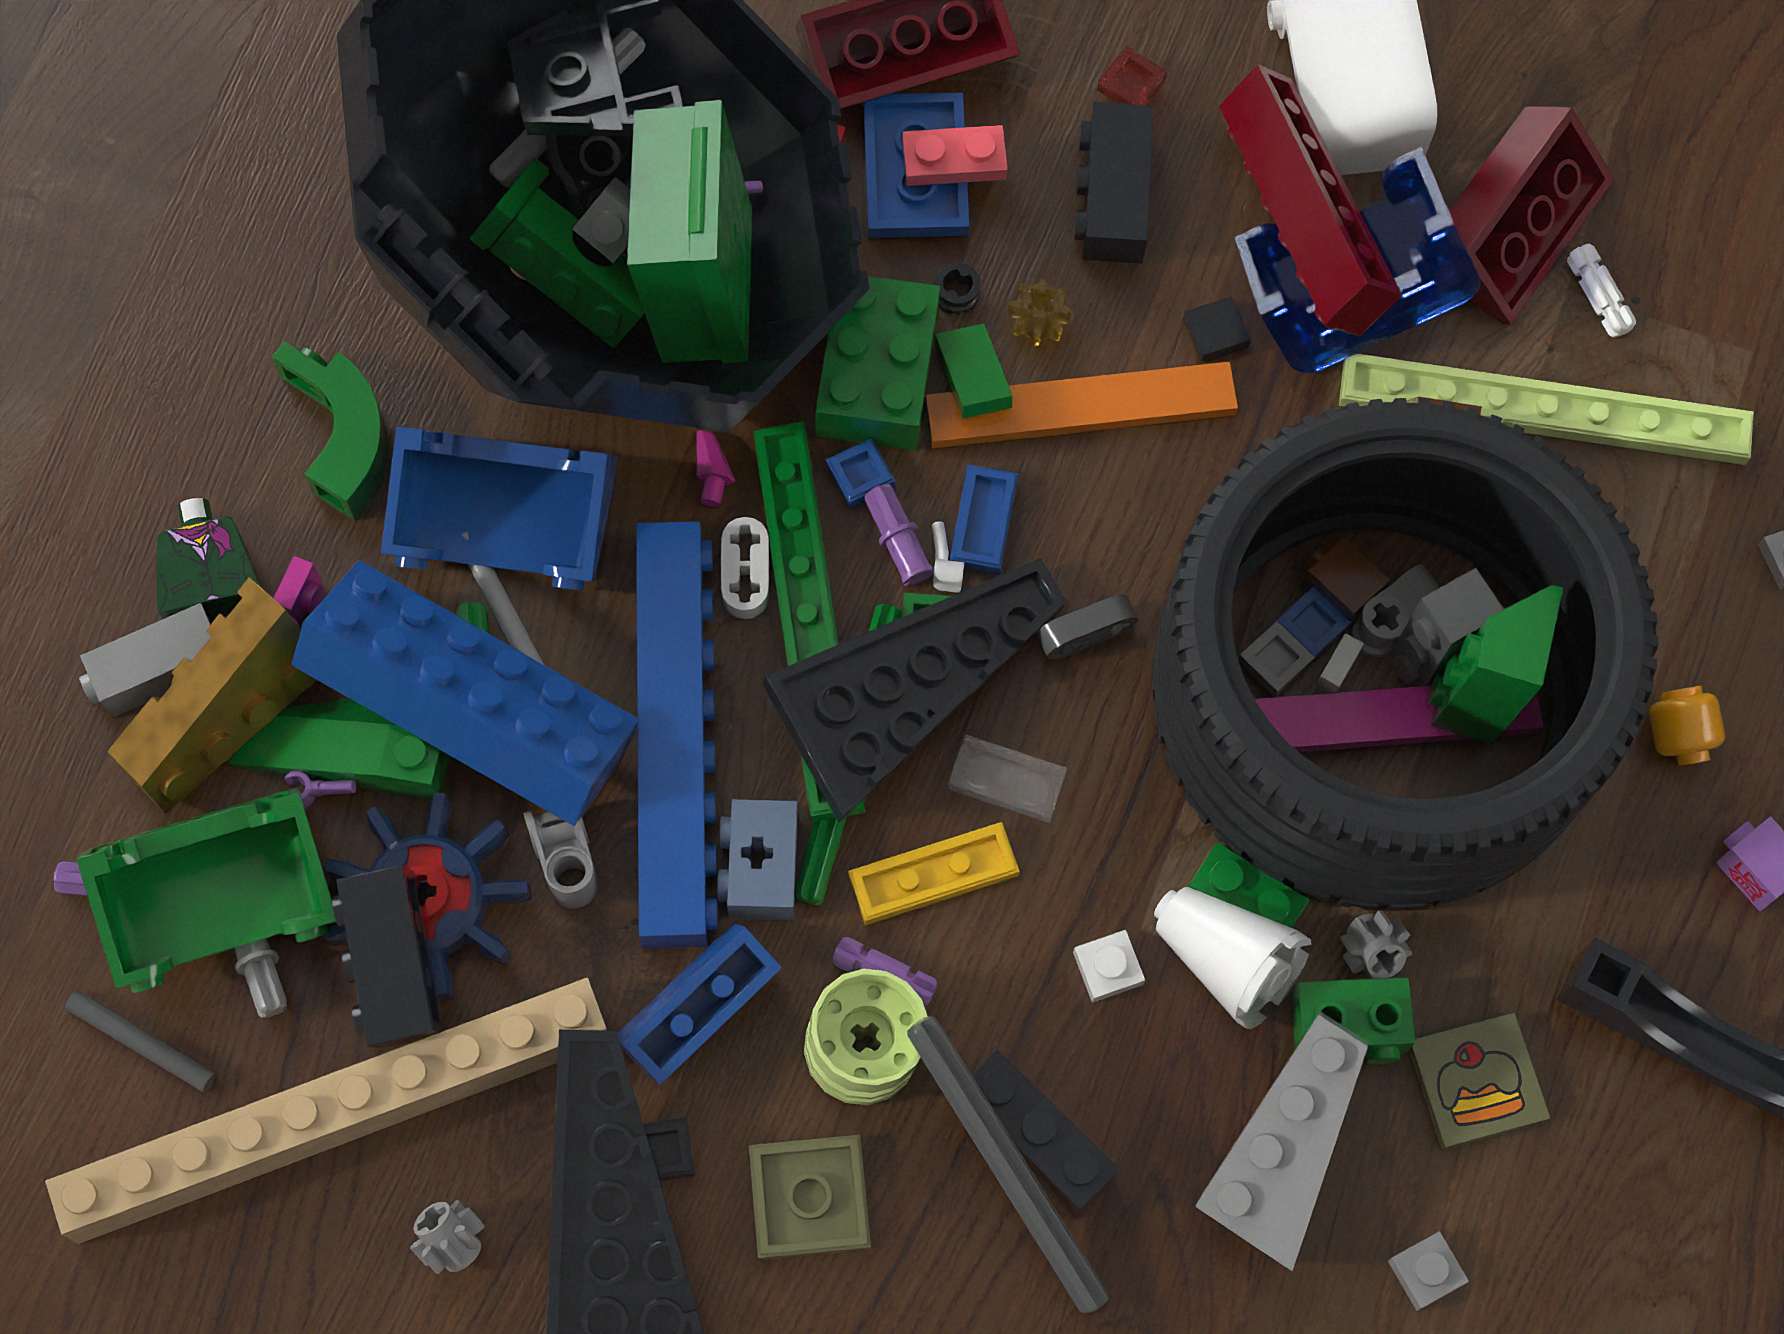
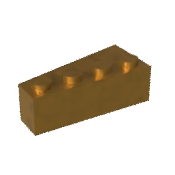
M250 577L237 591L242 599L227 618L219 614L206 631L211 637L192 661L184 657L171 672L174 675L171 686L162 698L151 697L107 751L130 779L165 814L182 799L186 798L193 789L220 765L229 760L238 749L264 726L268 725L275 716L317 680L291 665L301 630L288 612Z

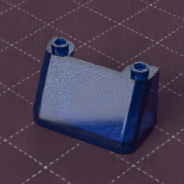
M1422 147L1397 158L1386 167L1381 181L1387 198L1359 211L1402 294L1361 336L1339 329L1331 330L1319 321L1314 312L1316 305L1308 289L1299 281L1296 275L1298 268L1290 252L1282 245L1278 238L1280 231L1276 223H1266L1234 237L1260 316L1288 364L1294 370L1301 373H1313L1323 370L1462 305L1477 293L1481 283L1478 271Z

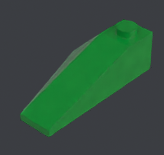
M343 699L284 708L268 725L264 726L238 749L229 759L228 764L234 768L286 776L292 771H300L305 773L310 781L355 780L357 789L431 801L434 792L442 793L451 756L354 700Z

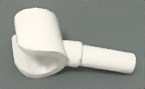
M934 522L931 525L936 552L933 586L940 591L960 593L964 562L948 560L949 551L944 523Z

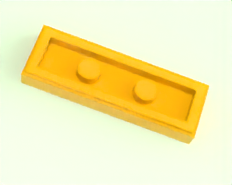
M999 822L849 870L848 877L866 926L1018 877L1020 871L1003 823Z

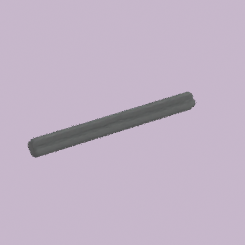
M928 1016L920 1019L907 1030L908 1038L1079 1311L1083 1314L1096 1311L1108 1301L1109 1295L937 1018Z

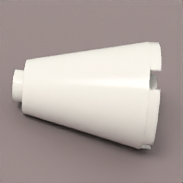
M1184 887L1178 892L1170 890L1160 900L1154 912V916L1158 919L1156 931L1233 1019L1247 1029L1258 1026L1267 1018L1259 1012L1267 1002L1272 1001L1277 1006L1282 1002L1298 979L1309 956L1301 947L1311 945V939L1302 934V932L1189 887Z

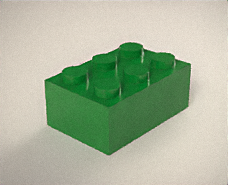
M868 276L870 289L828 332L815 412L816 437L862 443L872 438L877 446L918 451L938 317L940 286Z

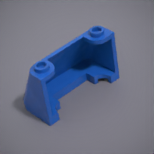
M396 426L381 554L396 555L395 566L427 569L428 560H444L542 573L543 575L553 576V587L583 590L584 581H595L618 456ZM468 532V540H466L461 534Z

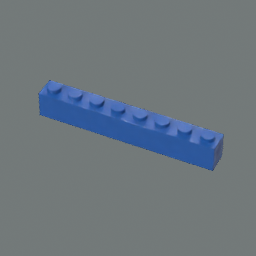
M700 522L636 523L637 703L639 719V938L642 949L708 947V930H718L717 897H707V877H717L716 844L706 845V825H716V792H706V773L716 772L715 740L705 741V722L715 721L714 689L704 690V671H714L713 639H704L703 621H713V590L703 589V572L713 571L712 540H702Z

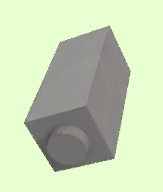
M202 604L194 605L80 655L87 674L80 676L79 680L91 705L95 706L101 703L108 714L114 718L146 704L151 697H162L171 686L174 676L171 672L184 657L192 661L211 637L206 630L212 621Z

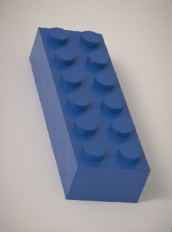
M360 560L357 561L305 619L291 663L297 669L573 826L578 823L622 761L639 722L637 717Z

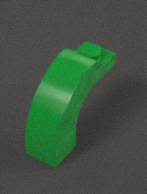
M284 341L272 355L280 378L322 404L334 415V427L331 438L304 475L315 496L355 521L376 493L387 462V432L376 398L364 375L341 353L338 352L331 362L327 364L313 350L303 347L299 351Z

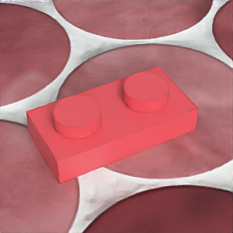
M1003 125L905 131L902 133L906 186L1007 179L1008 169Z

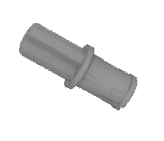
M267 939L235 947V954L238 960L235 964V970L239 975H245L258 1015L261 1018H269L287 1010V999L275 968L279 956L275 950H271Z

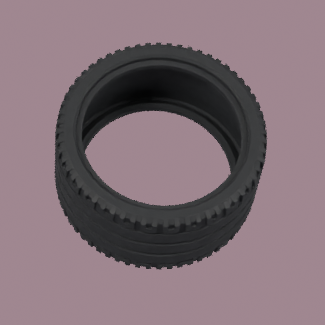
M1395 398L1393 402L1384 403L1382 399H1373L1365 406H1359L1358 402L1346 404L1343 409L1335 410L1334 407L1323 410L1319 418L1314 419L1310 415L1301 419L1299 424L1292 427L1289 425L1281 429L1275 440L1269 437L1261 442L1257 449L1245 455L1237 466L1239 469L1233 467L1216 487L1207 501L1208 504L1204 505L1192 525L1178 561L1157 630L1155 658H1153L1152 691L1153 699L1156 701L1154 704L1155 721L1158 727L1160 742L1167 745L1165 749L1167 763L1174 773L1177 785H1184L1186 789L1185 799L1189 805L1193 806L1198 812V817L1204 825L1210 823L1215 829L1214 836L1221 843L1224 842L1239 856L1242 857L1244 855L1252 861L1253 866L1280 882L1285 881L1294 885L1293 890L1302 895L1306 893L1315 896V899L1327 902L1331 898L1339 900V906L1348 908L1351 906L1363 907V910L1374 911L1378 906H1386L1387 911H1398L1400 909L1418 910L1424 908L1430 902L1433 903L1434 907L1456 900L1460 901L1474 894V891L1481 893L1514 875L1515 871L1526 867L1547 850L1603 787L1623 760L1627 748L1631 746L1648 707L1645 703L1648 702L1652 694L1653 679L1657 669V659L1652 658V656L1655 655L1658 649V636L1656 635L1658 620L1657 612L1651 611L1655 598L1653 589H1650L1647 583L1649 575L1646 566L1639 565L1638 557L1641 553L1637 544H1632L1628 537L1629 528L1625 522H1618L1615 517L1617 509L1611 501L1606 503L1600 496L1602 490L1596 483L1590 485L1583 478L1585 472L1578 465L1573 468L1564 461L1567 457L1559 450L1555 453L1544 446L1547 441L1539 436L1532 439L1523 434L1525 428L1517 424L1511 428L1501 423L1502 418L1492 414L1490 418L1478 415L1479 409L1468 407L1466 411L1455 409V403L1445 401L1442 406L1431 404V399L1419 398L1417 403H1407L1406 398ZM1353 530L1399 532L1440 544L1479 566L1510 595L1515 603L1551 585L1562 587L1563 591L1546 667L1550 692V714L1546 740L1539 761L1513 779L1492 788L1468 795L1437 799L1406 798L1378 793L1348 783L1326 772L1290 745L1273 727L1256 703L1245 681L1237 658L1232 627L1233 597L1258 569L1291 547L1317 537Z

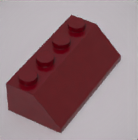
M849 0L800 15L795 28L807 67L839 99L840 110L1020 55L1003 0Z
M1525 106L1420 250L1445 288L1503 324L1511 325L1615 180L1573 108Z

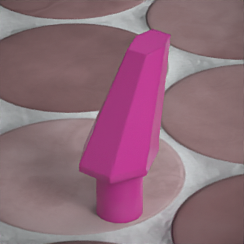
M697 430L696 476L704 482L700 503L708 507H720L724 486L735 483V479L717 437L711 432Z

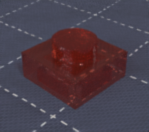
M1126 46L1098 80L1097 91L1115 103L1147 105L1166 82L1167 71L1129 46Z

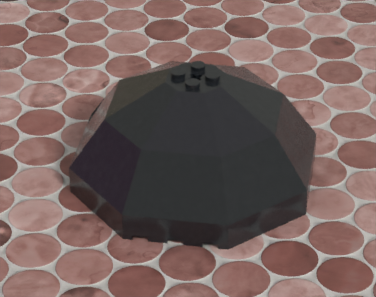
M360 0L337 33L355 239L381 286L486 391L518 403L729 432L766 397L870 289L867 271L860 270L857 247L862 243L857 209L849 204L846 184L852 178L846 144L839 142L836 121L841 117L839 99L743 0H659L662 15L610 28L612 41L625 28L629 27L646 44L644 51L620 74L623 91L655 89L657 91L678 85L684 107L695 106V102L722 100L744 181L762 182L763 190L761 194H748L752 206L748 361L722 363L721 359L662 363L645 313L613 349L525 278L517 277L511 271L510 266L490 251L496 241L489 249L483 250L470 240L474 232L511 188L504 187L489 172L490 165L525 130L507 41L564 10L571 15L590 5L594 0ZM546 150L538 160L549 168L547 171L549 174L538 188L575 216L570 206L572 201L560 176H556L548 158V150ZM573 230V241L579 252L591 262L598 264L593 254V246Z

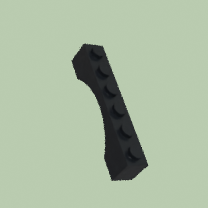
M1597 938L1579 953L1557 998L1558 1001L1784 1121V1050L1763 1042L1710 1014L1676 991L1645 963Z

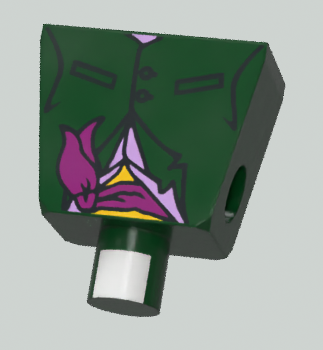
M193 498L185 500L178 505L181 527L164 530L157 535L158 613L162 619H165L201 603L211 621L215 620L219 614L227 617L242 599L237 591L250 577L262 588L232 517L225 516L213 519L210 502L207 499Z

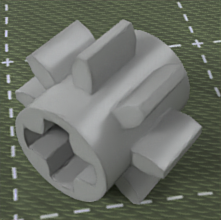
M1378 910L1376 914L1368 913L1361 915L1352 921L1348 927L1347 934L1340 938L1348 950L1342 957L1354 974L1363 970L1368 979L1389 978L1397 974L1403 968L1406 957L1412 955V951L1405 942L1410 934L1399 918L1389 921L1382 910Z
M456 1200L451 1206L446 1202H437L427 1207L416 1219L413 1229L420 1239L414 1242L410 1249L425 1266L429 1265L436 1274H439L444 1267L450 1272H457L469 1266L478 1256L481 1250V1242L475 1234L479 1233L485 1226L470 1208H465L459 1200Z

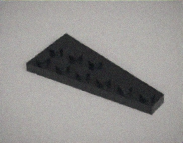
M1041 558L765 676L762 685L838 822L847 816L1036 635L1041 627L1049 623L1062 611L1067 601Z
M559 1029L546 1334H704L617 1032Z

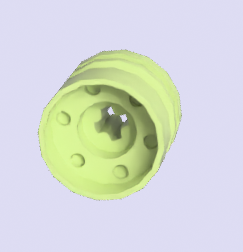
M860 969L838 977L823 990L813 1008L806 1029L804 1055L810 1075L824 1092L844 1103L870 1105L890 1099L907 1085L921 1058L908 1038L907 1030L920 1019L928 1017L922 999L908 982L887 971ZM865 1035L872 1037L874 1041L871 1048L866 1047L861 1053L853 1048L855 1039L861 1040Z

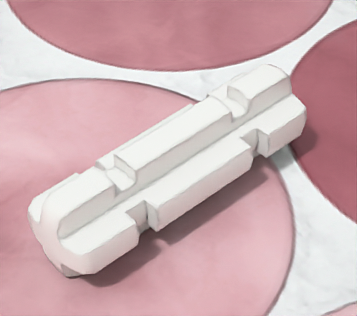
M1591 244L1582 245L1570 252L1567 262L1575 276L1581 275L1582 280L1579 283L1597 315H1604L1605 319L1601 322L1607 333L1613 338L1622 336L1633 329L1636 319L1629 306H1622L1621 302L1625 299L1606 266H1599L1598 262L1602 259L1595 247Z

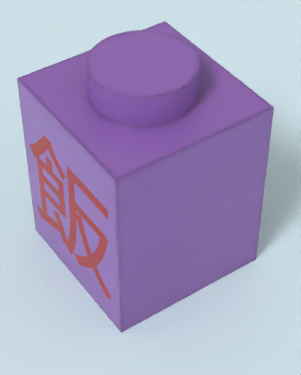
M1771 816L1756 829L1747 821L1723 841L1730 850L1716 862L1759 912L1784 893V830Z

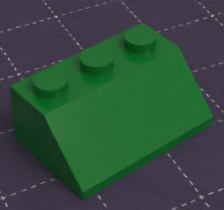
M1551 585L1488 617L1475 635L1467 634L1460 655H1451L1444 675L1437 674L1431 685L1428 705L1435 706L1431 726L1489 744L1495 742L1543 686L1563 591L1562 587Z

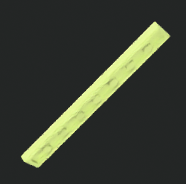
M1349 352L1346 353L1344 358L1339 406H1346V404L1358 402L1359 406H1365L1373 399H1382L1384 403L1393 402L1395 398H1406V400L1420 396L1482 406L1480 415L1490 418L1492 414L1501 417V423L1511 428L1515 424L1525 428L1523 433L1746 465L1751 459L1753 411Z

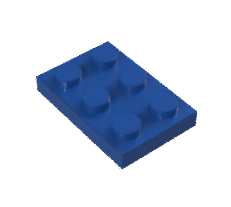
M963 93L892 94L865 102L863 105L868 238L969 236L967 182L906 186L902 133L905 131L965 128Z

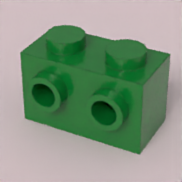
M1409 978L1298 982L1290 994L1295 1049L1320 1011L1368 1042L1365 1056H1367V1063L1369 1064L1398 1062L1401 1060L1400 1055L1406 1054L1415 1044Z

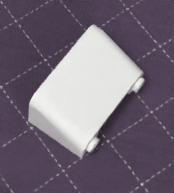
M1269 0L1267 6L1270 30H1277L1280 39H1288L1297 90L1340 174L1346 175L1421 167L1437 125V102L1417 0Z

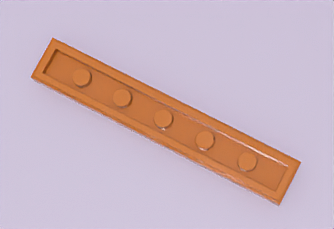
M1230 362L1009 385L1013 395L1012 408L968 418H962L953 392L926 394L925 399L932 449L1235 416L1238 410Z

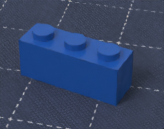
M732 924L617 1033L620 1046L650 1079L661 1085L782 967L744 926Z

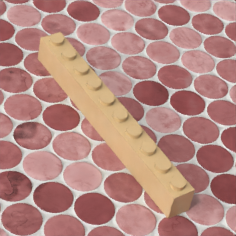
M588 977L48 1179L45 1182L61 1235L77 1244L83 1243L558 1063L559 1029L607 1031Z

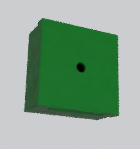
M722 100L695 102V106L634 110L627 266L662 363L720 359L722 363L748 361L752 206Z

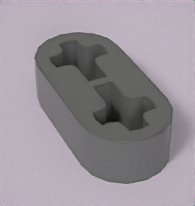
M1121 594L1054 619L1041 627L1036 634L1047 658L1054 660L1114 638L1131 629L1139 620L1128 596Z

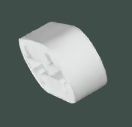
M749 517L736 518L728 523L723 530L721 538V593L723 605L731 615L741 619L755 618L761 614L767 607L769 600V538L763 524ZM742 534H750L753 543H760L751 545L750 561H741L739 545L734 544L740 542ZM740 575H750L752 591L760 592L751 594L750 602L747 603L740 602L739 595L731 593L740 590Z

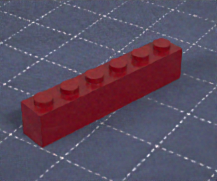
M1257 64L1219 105L1228 124L1226 128L1227 133L1238 145L1245 159L1243 162L1244 168L1255 180L1262 194L1261 203L1272 215L1280 231L1278 238L1282 245L1290 252L1298 268L1296 275L1299 281L1308 289L1316 305L1314 308L1315 315L1323 325L1331 330L1339 329L1361 336L1402 294L1293 80Z

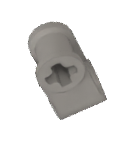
M1419 564L1407 571L1391 586L1372 597L1364 605L1361 616L1355 621L1351 630L1352 637L1364 643L1360 651L1362 654L1370 657H1383L1392 652L1420 599L1441 587L1424 564Z
M532 811L523 813L536 857L540 859L554 900L562 907L569 909L582 908L589 904L597 894L598 878L587 845L590 842L582 817L573 826L548 811L537 815ZM569 869H579L585 872L583 880L575 886L567 887L558 883L559 877Z

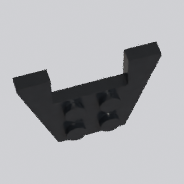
M594 0L590 5L571 15L564 10L507 41L522 119L528 135L633 136L634 110L684 107L678 85L629 98L624 96L610 28L662 15L659 0Z

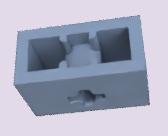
M732 799L731 817L721 816L720 849H730L729 869H719L717 898L718 902H727L729 919L794 921L798 834L797 801ZM754 851L764 852L765 859L762 862V869H752L750 861L754 857Z

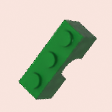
M538 188L513 218L490 251L614 349L644 314L627 266V258L620 254L615 262L609 266L598 265L585 258L575 246L572 236L573 228L579 220Z

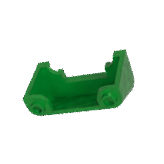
M299 788L281 791L85 850L76 858L115 987L117 989L130 985L132 993L145 991L164 984L163 973L170 971L174 966L281 933L283 935L295 933L297 942L314 939L329 933L327 924L336 921L331 895Z

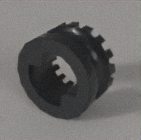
M960 262L950 263L942 267L935 280V285L940 286V308L948 310L947 313L952 314V312H956V315L961 314V312H969V309H973L975 304L978 303L981 283L978 273L968 264ZM954 279L961 285H970L971 290L968 294L958 297L954 290L946 291L943 286L947 284V281L951 282Z

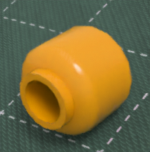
M1701 685L1658 693L1659 702L1651 705L1648 710L1656 751L1663 756H1676L1678 766L1711 760L1709 750L1721 746L1726 736L1717 697L1710 693H1703Z

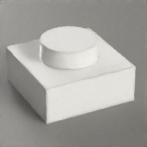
M1126 930L1074 948L1073 954L1092 1003L1142 986L1145 982Z

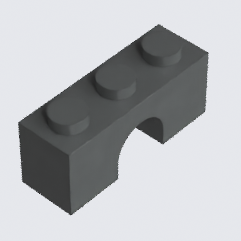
M1476 568L1422 597L1391 652L1394 656L1392 659L1393 666L1405 684H1412L1414 687L1431 686L1437 674L1444 675L1451 655H1460L1467 634L1475 635L1488 617L1504 610Z

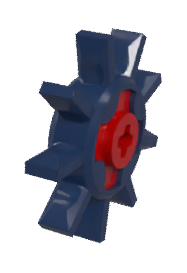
M434 792L428 807L427 827L424 835L411 836L401 840L397 835L393 822L374 806L366 811L370 830L381 841L384 851L376 858L370 869L357 867L347 861L326 860L323 871L335 881L403 865L415 871L419 898L425 896L426 888L434 890L436 897H428L425 901V906L421 907L437 994L441 1001L453 999L454 979L449 969L448 955L455 953L467 943L475 945L488 959L506 965L512 958L500 938L481 928L488 905L498 903L517 904L532 900V889L526 881L509 879L498 882H486L479 868V865L489 855L498 850L510 836L499 820L483 828L469 844L461 847L459 844L447 839V831L452 817L451 801L445 793ZM336 922L328 926L330 932L325 934L328 942L333 946L348 944L345 928L340 929Z

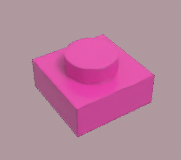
M294 556L273 598L288 612L299 628L307 613L311 614L320 604L323 596L324 587L314 563Z

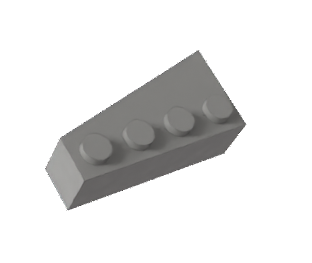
M1321 1011L1195 1206L1291 1271H1293L1368 1048L1367 1041Z

